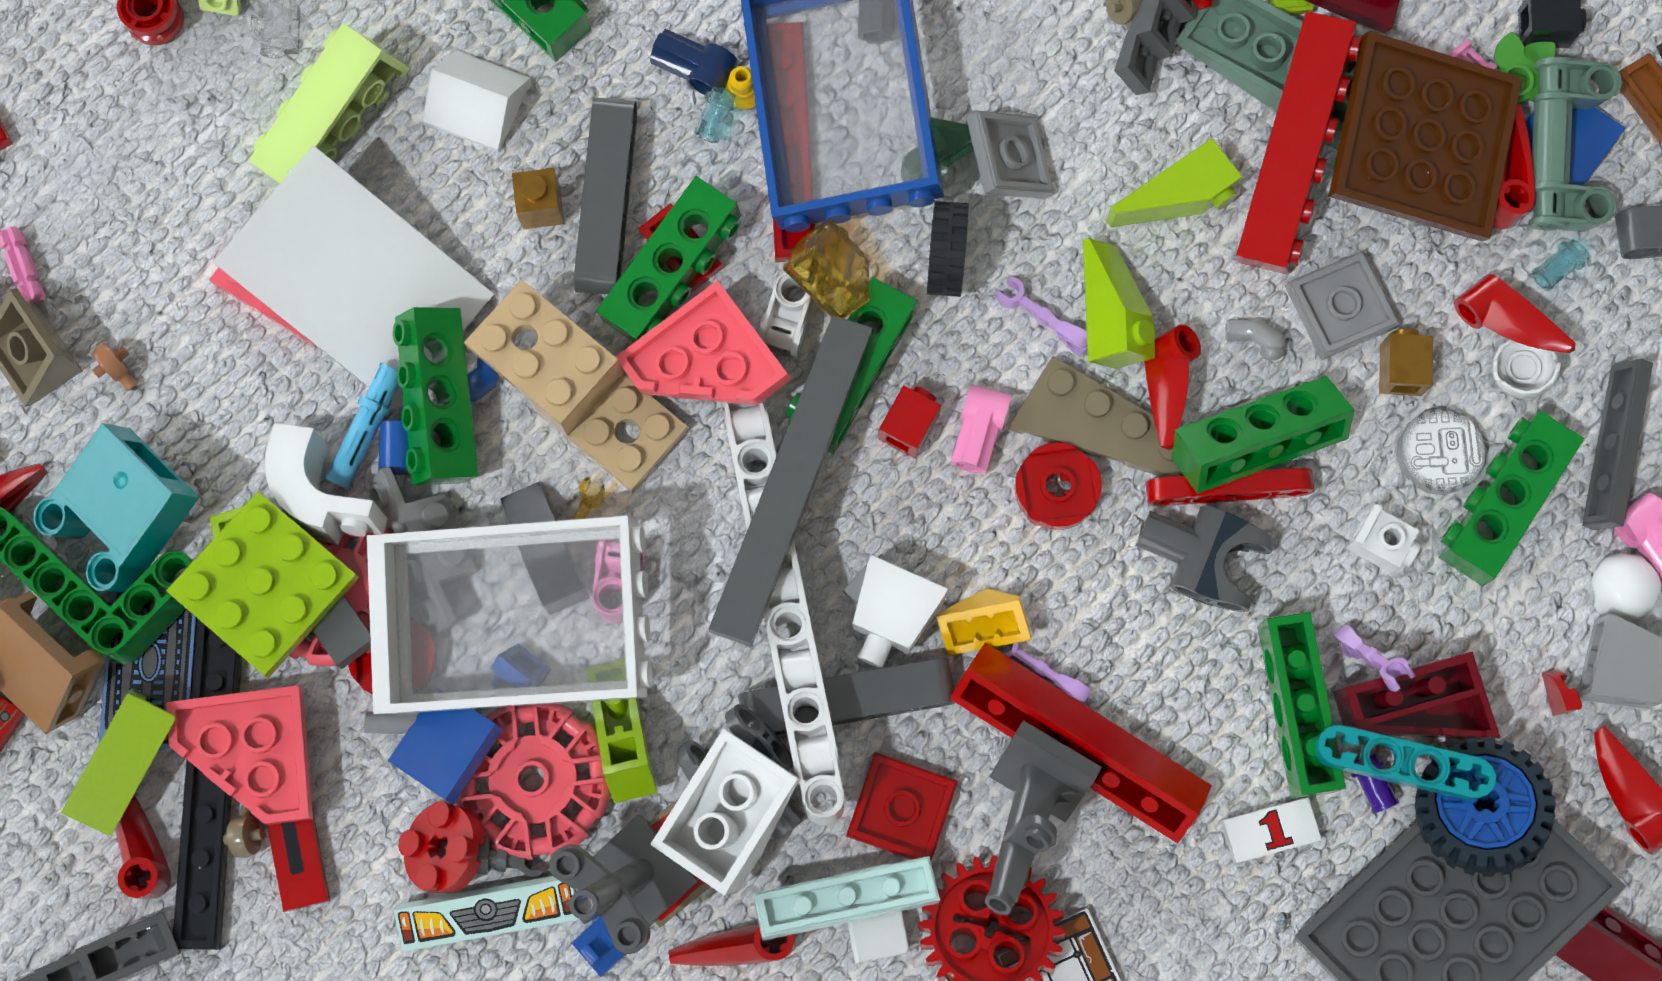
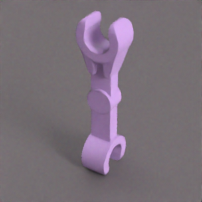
M1009 277L1007 279V284L1018 291V295L1009 298L1001 291H997V300L1000 305L1005 308L1020 306L1034 316V319L1044 327L1048 326L1055 331V335L1072 352L1082 355L1086 351L1087 332L1064 320L1061 322L1049 309L1043 306L1040 307L1024 295V285L1018 278Z
M1344 625L1332 635L1335 640L1342 644L1340 649L1347 657L1362 658L1369 667L1380 670L1382 679L1391 691L1396 692L1400 689L1395 680L1397 676L1407 674L1412 679L1415 677L1406 659L1399 657L1387 660L1374 647L1369 648L1366 646L1364 641L1350 626Z
M1019 642L1012 643L1010 651L1001 652L1009 658L1019 661L1028 667L1030 671L1044 680L1046 679L1053 683L1055 687L1082 704H1085L1091 693L1090 688L1082 682L1062 673L1060 675L1057 674L1042 660H1036L1018 648Z

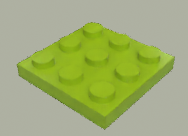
M257 491L166 591L262 675L269 679L359 577Z

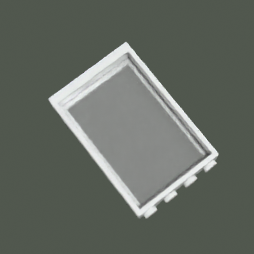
M614 516L367 535L373 714H400L646 698L647 688L652 687L653 671L651 662L649 660L645 661L644 643L650 641V622L647 615L643 616L642 598L648 595V579L645 570H640V553L645 552L646 537L643 526H638V519L630 516Z

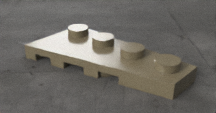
M1054 356L1051 357L1008 430L1023 434L1024 432L1043 438V441L1049 443H1067L1077 447L1079 450L1085 451V454L1098 458H1109L1122 462L1124 466L1160 477L1180 476L1182 473L1172 460L1173 449L1169 451L1160 446L1153 414Z

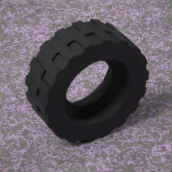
M934 201L927 294L961 297L967 242L968 203Z

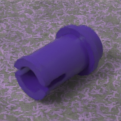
M1376 754L1370 755L1371 763L1376 768L1383 770L1381 766L1385 765L1384 761H1379ZM1359 760L1354 762L1355 764L1360 765ZM1351 773L1352 778L1357 777L1373 814L1399 803L1388 781Z

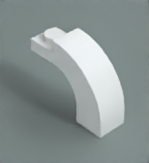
M274 423L265 453L266 479L273 497L294 522L312 537L335 545L339 544L342 531L358 537H363L366 533L383 534L388 518L374 501L334 496L321 492L320 474L329 447L315 429Z

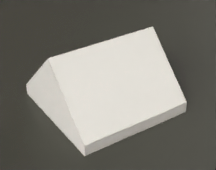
M455 50L431 70L423 123L429 127L500 153L532 80L525 75Z

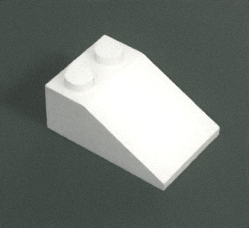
M722 729L650 845L722 895L738 893L762 855L799 778L728 730Z

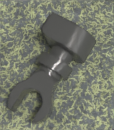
M484 834V846H478L476 860H480L481 864L476 875H488L489 867H497V872H506V868L518 869L531 877L539 876L545 872L543 870L529 869L525 864V858L508 855L507 851L498 849V851L490 849L491 844L487 835Z

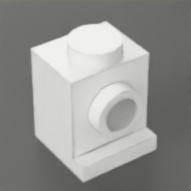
M1375 503L1364 513L1345 549L1392 574L1402 564L1409 567L1417 556L1421 544L1414 540L1419 530L1383 511V507ZM1384 533L1396 538V545L1387 544L1384 540Z

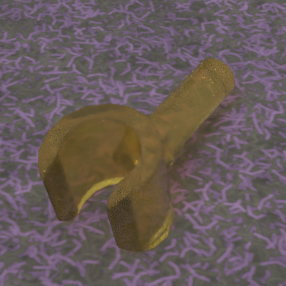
M586 477L580 482L579 493L581 502L573 520L585 519L591 508H597L603 504L605 500L604 484L597 495L588 496L585 492L590 486V477Z

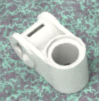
M790 270L778 277L758 331V335L765 344L788 350L790 355L798 357L807 330L808 318L813 305L812 284L804 273ZM793 286L800 287L806 292L804 297L797 302L785 300L783 293Z

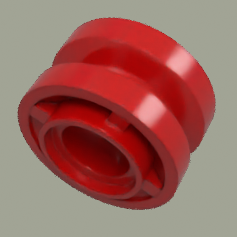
M178 0L117 1V13L120 20L132 36L143 44L152 46L165 44L174 39L182 29L184 12ZM153 8H157V10L152 15L145 16L147 11Z

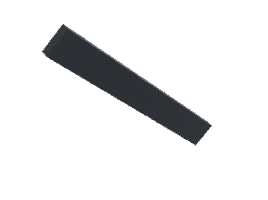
M197 618L191 699L240 693L242 656ZM187 759L173 936L179 949L221 950L228 845L224 844L223 836L226 834L227 826L230 822L232 796H229L208 779L203 772Z

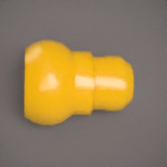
M738 66L730 72L728 82L724 88L727 102L735 109L750 110L756 106L751 69L745 66Z

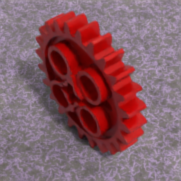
M993 855L989 867L983 868L979 858L974 857L973 870L967 871L960 862L957 863L958 877L956 879H953L946 873L941 874V880L945 889L937 888L940 901L937 904L922 907V912L931 917V919L919 921L918 924L920 931L931 934L920 940L921 949H934V952L926 958L927 966L939 964L942 966L936 975L937 980L944 981L951 976L953 981H1043L1039 973L1040 970L1054 973L1055 965L1048 956L1060 957L1062 955L1063 948L1052 942V940L1065 938V929L1053 926V924L1061 921L1064 913L1063 910H1050V907L1057 901L1056 893L1042 895L1046 886V879L1042 878L1032 883L1030 881L1032 867H1030L1027 885L1021 890L1020 896L1013 907L1022 906L1027 908L1032 913V919L1026 924L1018 925L1011 922L1008 915L995 913L988 906L983 910L974 911L964 903L966 897L972 893H982L987 896L994 875L997 856ZM959 915L975 924L957 923L953 920V917ZM991 921L999 923V932H995L993 938L985 937V928L989 927ZM959 935H968L974 939L976 946L970 953L961 954L954 951L951 947L953 939ZM1007 935L1028 937L1031 942L1027 945L1022 944L1015 938ZM1001 949H1011L1017 953L1020 960L1014 967L1003 968L995 962V954Z

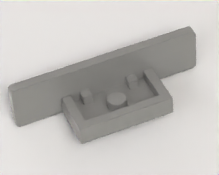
M390 467L380 469L370 482V499L375 502L388 518L386 531L390 534L459 528L444 493L405 503ZM469 550L408 555L410 586L413 587L420 602V616L423 622L430 626L434 636L444 634L455 622V616L441 585L472 576L477 570Z

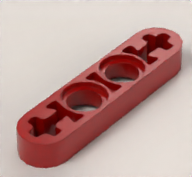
M1310 468L1262 470L1199 494L1196 493L1185 476L1162 477L1145 482L1147 504L1150 506L1291 498L1315 492L1313 472Z

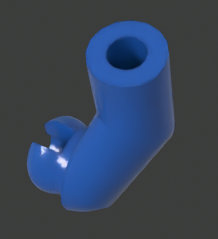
M478 356L477 368L468 374L471 402L483 398L497 386L499 380L498 373Z

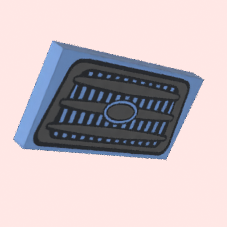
M111 592L110 604L113 605L123 592ZM155 600L145 605L143 615L152 611L155 606ZM185 609L151 646L132 663L125 665L117 664L106 657L99 743L131 688L147 695L146 701L166 711V702L191 699L197 617L189 610ZM123 632L113 638L111 648L120 644L123 639ZM168 734L158 751H174L169 747Z

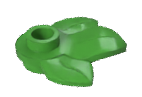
M1510 32L1499 41L1495 48L1494 58L1498 66L1497 69L1498 71L1522 78L1517 104H1521L1526 100L1534 102V96L1538 94L1539 71L1535 69V62L1541 58L1555 57V43L1535 42L1524 47L1519 37L1514 32Z

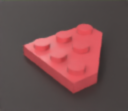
M718 280L615 356L636 388L642 394L759 405L792 380Z
M296 685L166 702L167 711L176 716L168 732L169 747L197 767L208 779L229 796H232L245 806L261 822L273 825L313 819L303 687Z

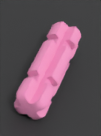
M15 226L1 230L0 245L2 249H5L4 257L14 284H17V288L36 304L42 303L46 296L42 284L38 283L39 276L30 251L25 247L27 243L23 232Z

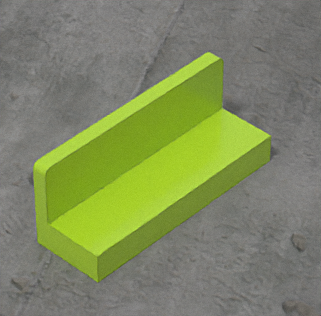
M131 688L61 813L106 835H111L171 729L176 716L146 701L147 695Z

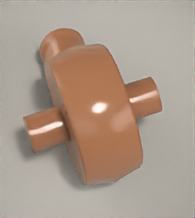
M103 343L92 352L93 357L99 363L92 370L98 378L107 372L113 380L119 381L127 392L138 384L129 374L130 370L123 362V359L130 355L123 346L115 352L107 343Z

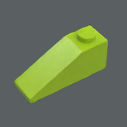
M1211 138L1111 206L1106 222L1110 227L1200 215L1213 206L1220 210L1232 202L1238 195L1235 191L1242 179V175Z
M1091 238L1084 239L1083 258L1088 362L1118 369L1154 359L1155 329L1153 316L1118 248Z
M626 659L586 668L589 683L627 680ZM638 698L592 701L603 773L614 804L658 793Z

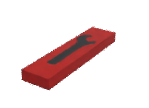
M314 812L313 819L267 825L283 912L330 902Z

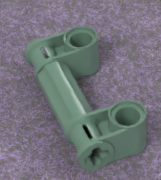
M1567 57L1541 58L1535 62V69L1539 71L1538 94L1534 96L1532 144L1535 202L1533 218L1529 220L1528 227L1544 231L1586 232L1610 221L1616 214L1617 203L1614 195L1606 188L1569 184L1572 108L1593 109L1616 96L1622 85L1621 75L1617 68L1605 62L1579 61ZM1590 79L1597 84L1599 93H1596L1590 86ZM1585 202L1592 206L1594 210L1593 217L1586 212Z

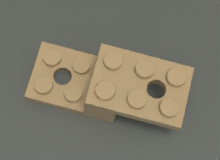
M522 279L464 341L469 350L527 397L543 419L632 493L635 492L688 431V426L651 395L642 394L636 388L631 379L623 373L618 358ZM524 330H532L538 335L536 344L527 350L517 348L514 344L517 334ZM625 423H633L640 428L639 437L632 443H622L616 437L618 428Z

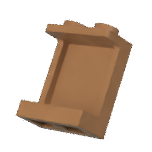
M29 591L16 598L8 597L0 602V691L47 734L79 717L105 658L93 648L75 657L69 654L30 617L37 597Z

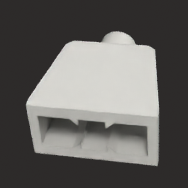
M871 555L852 623L854 630L867 635L858 658L870 665L882 668L891 647L905 653H910L945 601L948 588Z

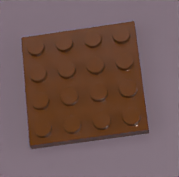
M1372 31L1363 34L1328 197L1481 242L1490 239L1522 78Z

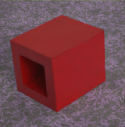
M903 385L879 427L878 439L916 459L940 416L941 405L936 402L937 398L931 392L921 387L915 386L912 390Z

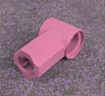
M974 384L970 385L960 419L963 423L953 450L951 465L970 473L986 474L998 431L1002 432L1012 395Z
M1646 493L1627 506L1624 526L1613 529L1626 545L1639 550L1645 560L1658 572L1659 578L1662 581V500L1653 493Z

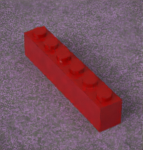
M1309 11L1305 12L1236 257L1238 263L1288 275L1290 264L1297 266L1299 264L1304 241L1299 240L1298 236L1302 223L1309 225L1313 216L1316 200L1310 199V194L1314 183H1322L1328 159L1321 158L1325 142L1333 144L1339 118L1333 117L1337 102L1344 103L1346 100L1351 78L1344 75L1348 61H1357L1362 37L1356 36V21Z
M986 642L967 668L949 698L1010 738H1013L1022 721H1025L1101 766L1102 768L1090 788L1177 844L1200 814L1212 787L1205 780Z

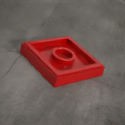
M874 752L846 837L910 860L930 856V861H932L958 781Z

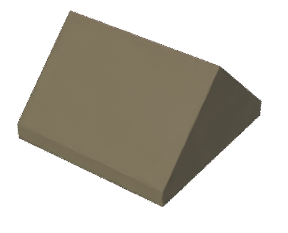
M18 288L9 289L0 306V370L26 407L33 405L83 370L41 308Z

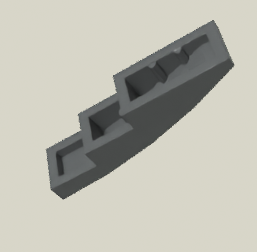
M1192 0L1141 1L1125 36L1114 69L1135 95L1150 92L1158 59L1169 57L1173 54L1180 23L1195 20L1197 6Z
M160 912L75 949V953L34 970L35 973L17 981H127L181 953L165 913Z

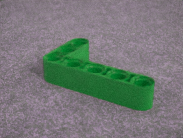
M0 507V530L7 526L6 532L0 537V561L94 650L115 663L125 665L138 659L186 609L166 591L173 584L177 572L187 568L194 561L185 553L175 550L165 552L111 605L25 523ZM36 552L33 561L25 565L28 556ZM65 578L62 588L57 592H53L57 582ZM155 600V606L152 611L143 615L145 605ZM94 605L92 614L87 619L82 620L84 611ZM123 632V639L120 644L111 648L113 638Z

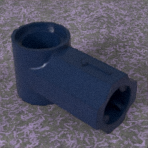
M666 28L662 33L658 34L649 57L651 64L686 79L688 84L697 92L714 99H718L721 96L728 82L730 72L738 64L737 57L724 47L713 43L703 46Z

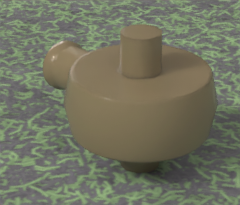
M1106 0V10L1113 22L1126 25L1127 29H1129L1142 0Z
M242 805L241 816L229 822L226 834L223 836V842L225 845H228L230 852L235 857L248 858L258 853L261 847V840L265 837V832L263 828L259 827L251 811Z

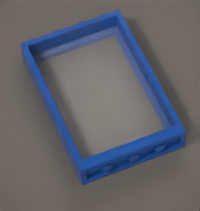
M741 0L771 216L780 230L800 232L810 228V224L825 221L830 224H840L849 221L851 216L868 213L872 216H880L890 213L894 207L904 205L925 207L933 204L934 199L944 198L913 0Z

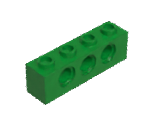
M490 0L555 62L591 30L587 18L589 10L582 0ZM544 4L554 5L548 12L537 11Z
M695 176L596 309L602 321L634 343L665 320L674 307L680 308L691 293L692 288L689 287V283L697 273L704 275L711 268L716 259V254L714 253L723 240L729 241L738 231L741 224L739 218L742 215L737 203L698 176ZM704 224L708 226L707 232L701 238L692 239L687 236L688 231L694 225ZM671 257L683 259L682 266L677 271L672 273L663 271V265L667 259ZM655 291L658 293V297L652 305L647 307L638 305L639 297L644 292Z
M874 277L871 278L866 288L859 286L854 293L848 307L853 311L847 320L859 324L873 321L880 325L881 331L872 336L828 449V452L833 455L916 314L917 300ZM800 393L794 396L786 411V415L790 417L789 423L800 398Z
M413 307L396 316L393 326V340L398 346L400 362L397 370V380L402 388L404 401L401 421L403 428L407 431L408 440L406 467L409 473H411L412 485L460 484L478 477L461 308ZM424 347L430 351L432 362L425 356ZM428 389L434 392L437 399L436 404L431 401ZM433 431L439 435L441 447L435 443Z
M1324 376L1310 382L1300 383L1296 387L1274 395H1266L1246 405L1227 409L1220 414L1201 421L1190 422L1181 428L1175 429L1172 460L1196 493L1199 494L1349 439L1354 408L1331 380Z
M1541 410L1528 420L1521 417L1507 437V439L1512 441L1509 449L1505 454L1501 451L1496 454L1485 471L1490 476L1483 489L1479 486L1475 487L1463 505V508L1468 510L1461 523L1454 521L1440 541L1446 546L1438 558L1482 587L1497 577L1585 439ZM1522 453H1528L1535 458L1537 470H1532L1525 466L1522 460ZM1500 487H1505L1512 491L1515 496L1514 505L1507 504L1502 500ZM1478 522H1484L1491 527L1493 531L1492 540H1487L1478 533Z
M1311 612L1267 618L1257 626L1290 798L1292 800L1344 790L1346 785L1343 771L1323 765L1315 754L1314 743L1317 736L1326 728L1333 726ZM1335 736L1330 742H1325V747L1331 748L1332 757L1338 758L1339 750Z

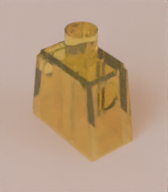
M832 220L824 221L801 238L783 266V270L831 317L834 315L844 319L866 304L870 299L869 260L866 254L849 238L847 230L842 226L836 225Z

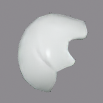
M1510 339L1499 346L1492 360V373L1496 384L1503 392L1517 399L1537 398L1549 391L1558 379L1561 362H1559L1555 351L1526 346Z
M1617 553L1606 557L1597 566V570L1594 571L1590 583L1595 594L1594 608L1598 613L1603 616L1611 613L1631 623L1644 619L1652 610L1661 594V582L1658 572L1642 556Z

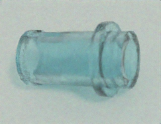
M713 86L711 92H707L704 96L707 103L694 130V134L699 135V138L705 141L718 143L730 111L736 109L737 105L734 102L736 98L734 93L725 88Z
M1571 239L1569 242H1561L1558 244L1557 252L1532 270V276L1541 288L1551 291L1556 284L1573 270H1581L1585 267V261L1589 258L1585 247L1577 240Z

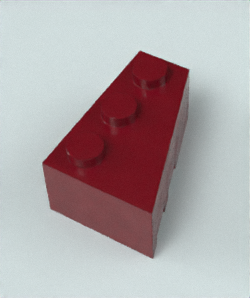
M1473 651L1412 668L1415 674L1413 679L1407 674H1402L1395 678L1400 686V689L1396 692L1388 689L1382 677L1332 691L1344 726L1391 736L1452 739L1476 738V740H1484L1485 737L1501 738Z

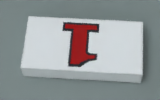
M1309 797L1221 821L1234 864L1322 841Z

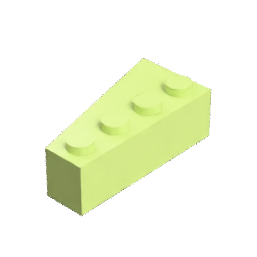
M342 23L339 29L334 30L327 37L324 43V50L317 61L305 69L300 79L301 84L293 96L281 104L277 112V119L269 131L263 133L257 139L253 148L254 153L248 161L279 184L288 175V171L296 166L313 145L333 161L337 156L335 145L339 141L344 142L350 137L352 138L362 127L360 121L363 112L372 104L379 107L389 95L384 90L386 85L395 75L403 79L411 68L371 39Z

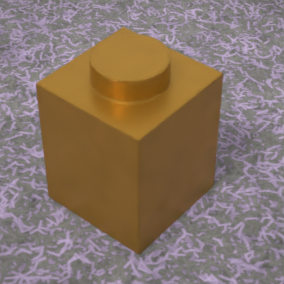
M554 167L512 173L516 214L523 230L564 224L561 189Z
M1405 328L1395 330L1380 344L1379 394L1422 396L1433 385V336L1419 335V331L1416 329Z

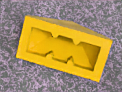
M985 588L936 615L948 656L980 650L985 642L992 647L1032 639V633L1020 596Z

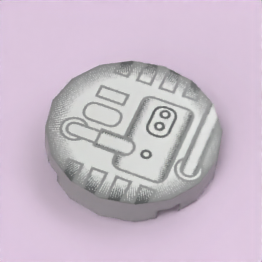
M1436 409L1421 413L1407 424L1398 439L1396 456L1401 472L1408 480L1411 479L1414 484L1418 485L1417 488L1426 493L1447 495L1459 492L1477 478L1484 465L1485 445L1480 431L1470 419L1455 411Z

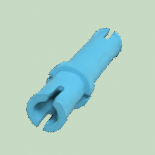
M380 362L379 369L365 397L360 396L357 402L360 408L342 441L328 473L324 476L325 479L350 490L351 483L369 450V446L384 416L389 418L392 410L388 408L399 387L396 369Z

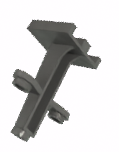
M1022 721L989 776L1015 792L995 863L990 890L985 898L986 905L992 911L1001 915H1007L1011 912L1020 896L1021 890L1026 887L1028 872L1035 854L1045 852L1056 844L1058 831L1054 824L1048 820L1050 814L1066 823L1102 768L1025 721Z
M637 814L594 856H591L578 845L569 844L557 849L550 859V871L553 877L577 891L566 902L571 913L576 918H579L583 924L602 916L615 948L624 954H633L643 949L650 939V926L699 881L691 872L650 845L658 832L642 814ZM590 897L593 903L591 911L589 913L581 912L578 909L577 902Z

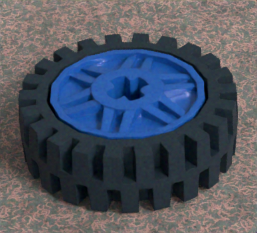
M1485 737L1483 742H1477L1476 738L1466 739L1464 744L1459 745L1458 742L1449 745L1447 750L1486 760L1494 769L1496 783L1488 795L1477 800H1464L1417 789L1415 818L1417 827H1420L1422 839L1425 844L1429 843L1431 852L1437 858L1440 856L1444 858L1446 865L1453 869L1456 866L1464 869L1463 873L1474 876L1475 872L1483 873V877H1493L1495 873L1505 875L1512 873L1518 867L1521 869L1541 851L1553 827L1556 801L1555 796L1552 795L1553 786L1550 779H1545L1543 775L1544 769L1538 762L1534 764L1530 760L1531 755L1523 749L1519 753L1514 750V744L1504 741L1503 745L1495 743V738ZM1434 759L1426 766L1421 776L1422 779L1432 781L1437 778L1439 766ZM1449 761L1450 773L1445 781V785L1450 786L1449 780L1454 777L1469 781L1470 790H1473L1479 784H1483V779L1476 776V768L1472 767L1470 771L1463 774L1452 772L1451 770L1455 763ZM1489 801L1493 804L1491 811L1488 809H1484L1481 812L1476 810L1477 802L1483 805Z

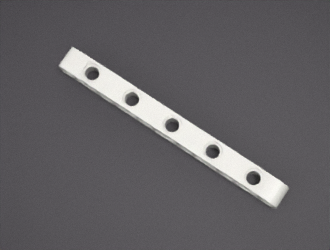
M723 402L725 425L746 530H748L776 459V451L765 402H761L759 405ZM754 460H760L767 464L766 468L757 473H752L745 469L746 465ZM793 539L764 614V621L795 776L799 778L797 784L800 785L804 810L807 817L813 823L820 826H829L836 823L844 812V792L840 777L842 774ZM786 622H794L801 627L800 632L793 637H783L777 630ZM802 706L814 707L819 713L817 718L810 723L797 721L794 718V714ZM821 792L831 793L837 802L829 811H818L811 804L816 794Z

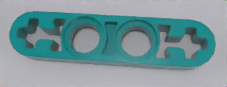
M1333 725L1326 728L1317 736L1314 743L1315 754L1318 760L1330 768L1464 800H1477L1488 795L1496 783V774L1493 767L1482 758L1344 725ZM1338 735L1341 737L1342 745L1356 748L1359 746V740H1363L1365 743L1359 753L1360 765L1353 762L1357 756L1355 753L1343 752L1338 758L1332 757V749L1325 747V742H1330ZM1384 745L1392 751L1394 762L1390 769L1380 770L1371 763L1370 751L1373 746ZM1422 755L1432 757L1439 766L1438 776L1432 781L1424 780L1416 773L1415 762ZM1449 761L1455 763L1451 770L1452 772L1463 774L1470 771L1472 767L1476 768V776L1483 779V784H1479L1473 790H1470L1469 781L1454 777L1449 780L1450 786L1445 785V781L1450 773Z

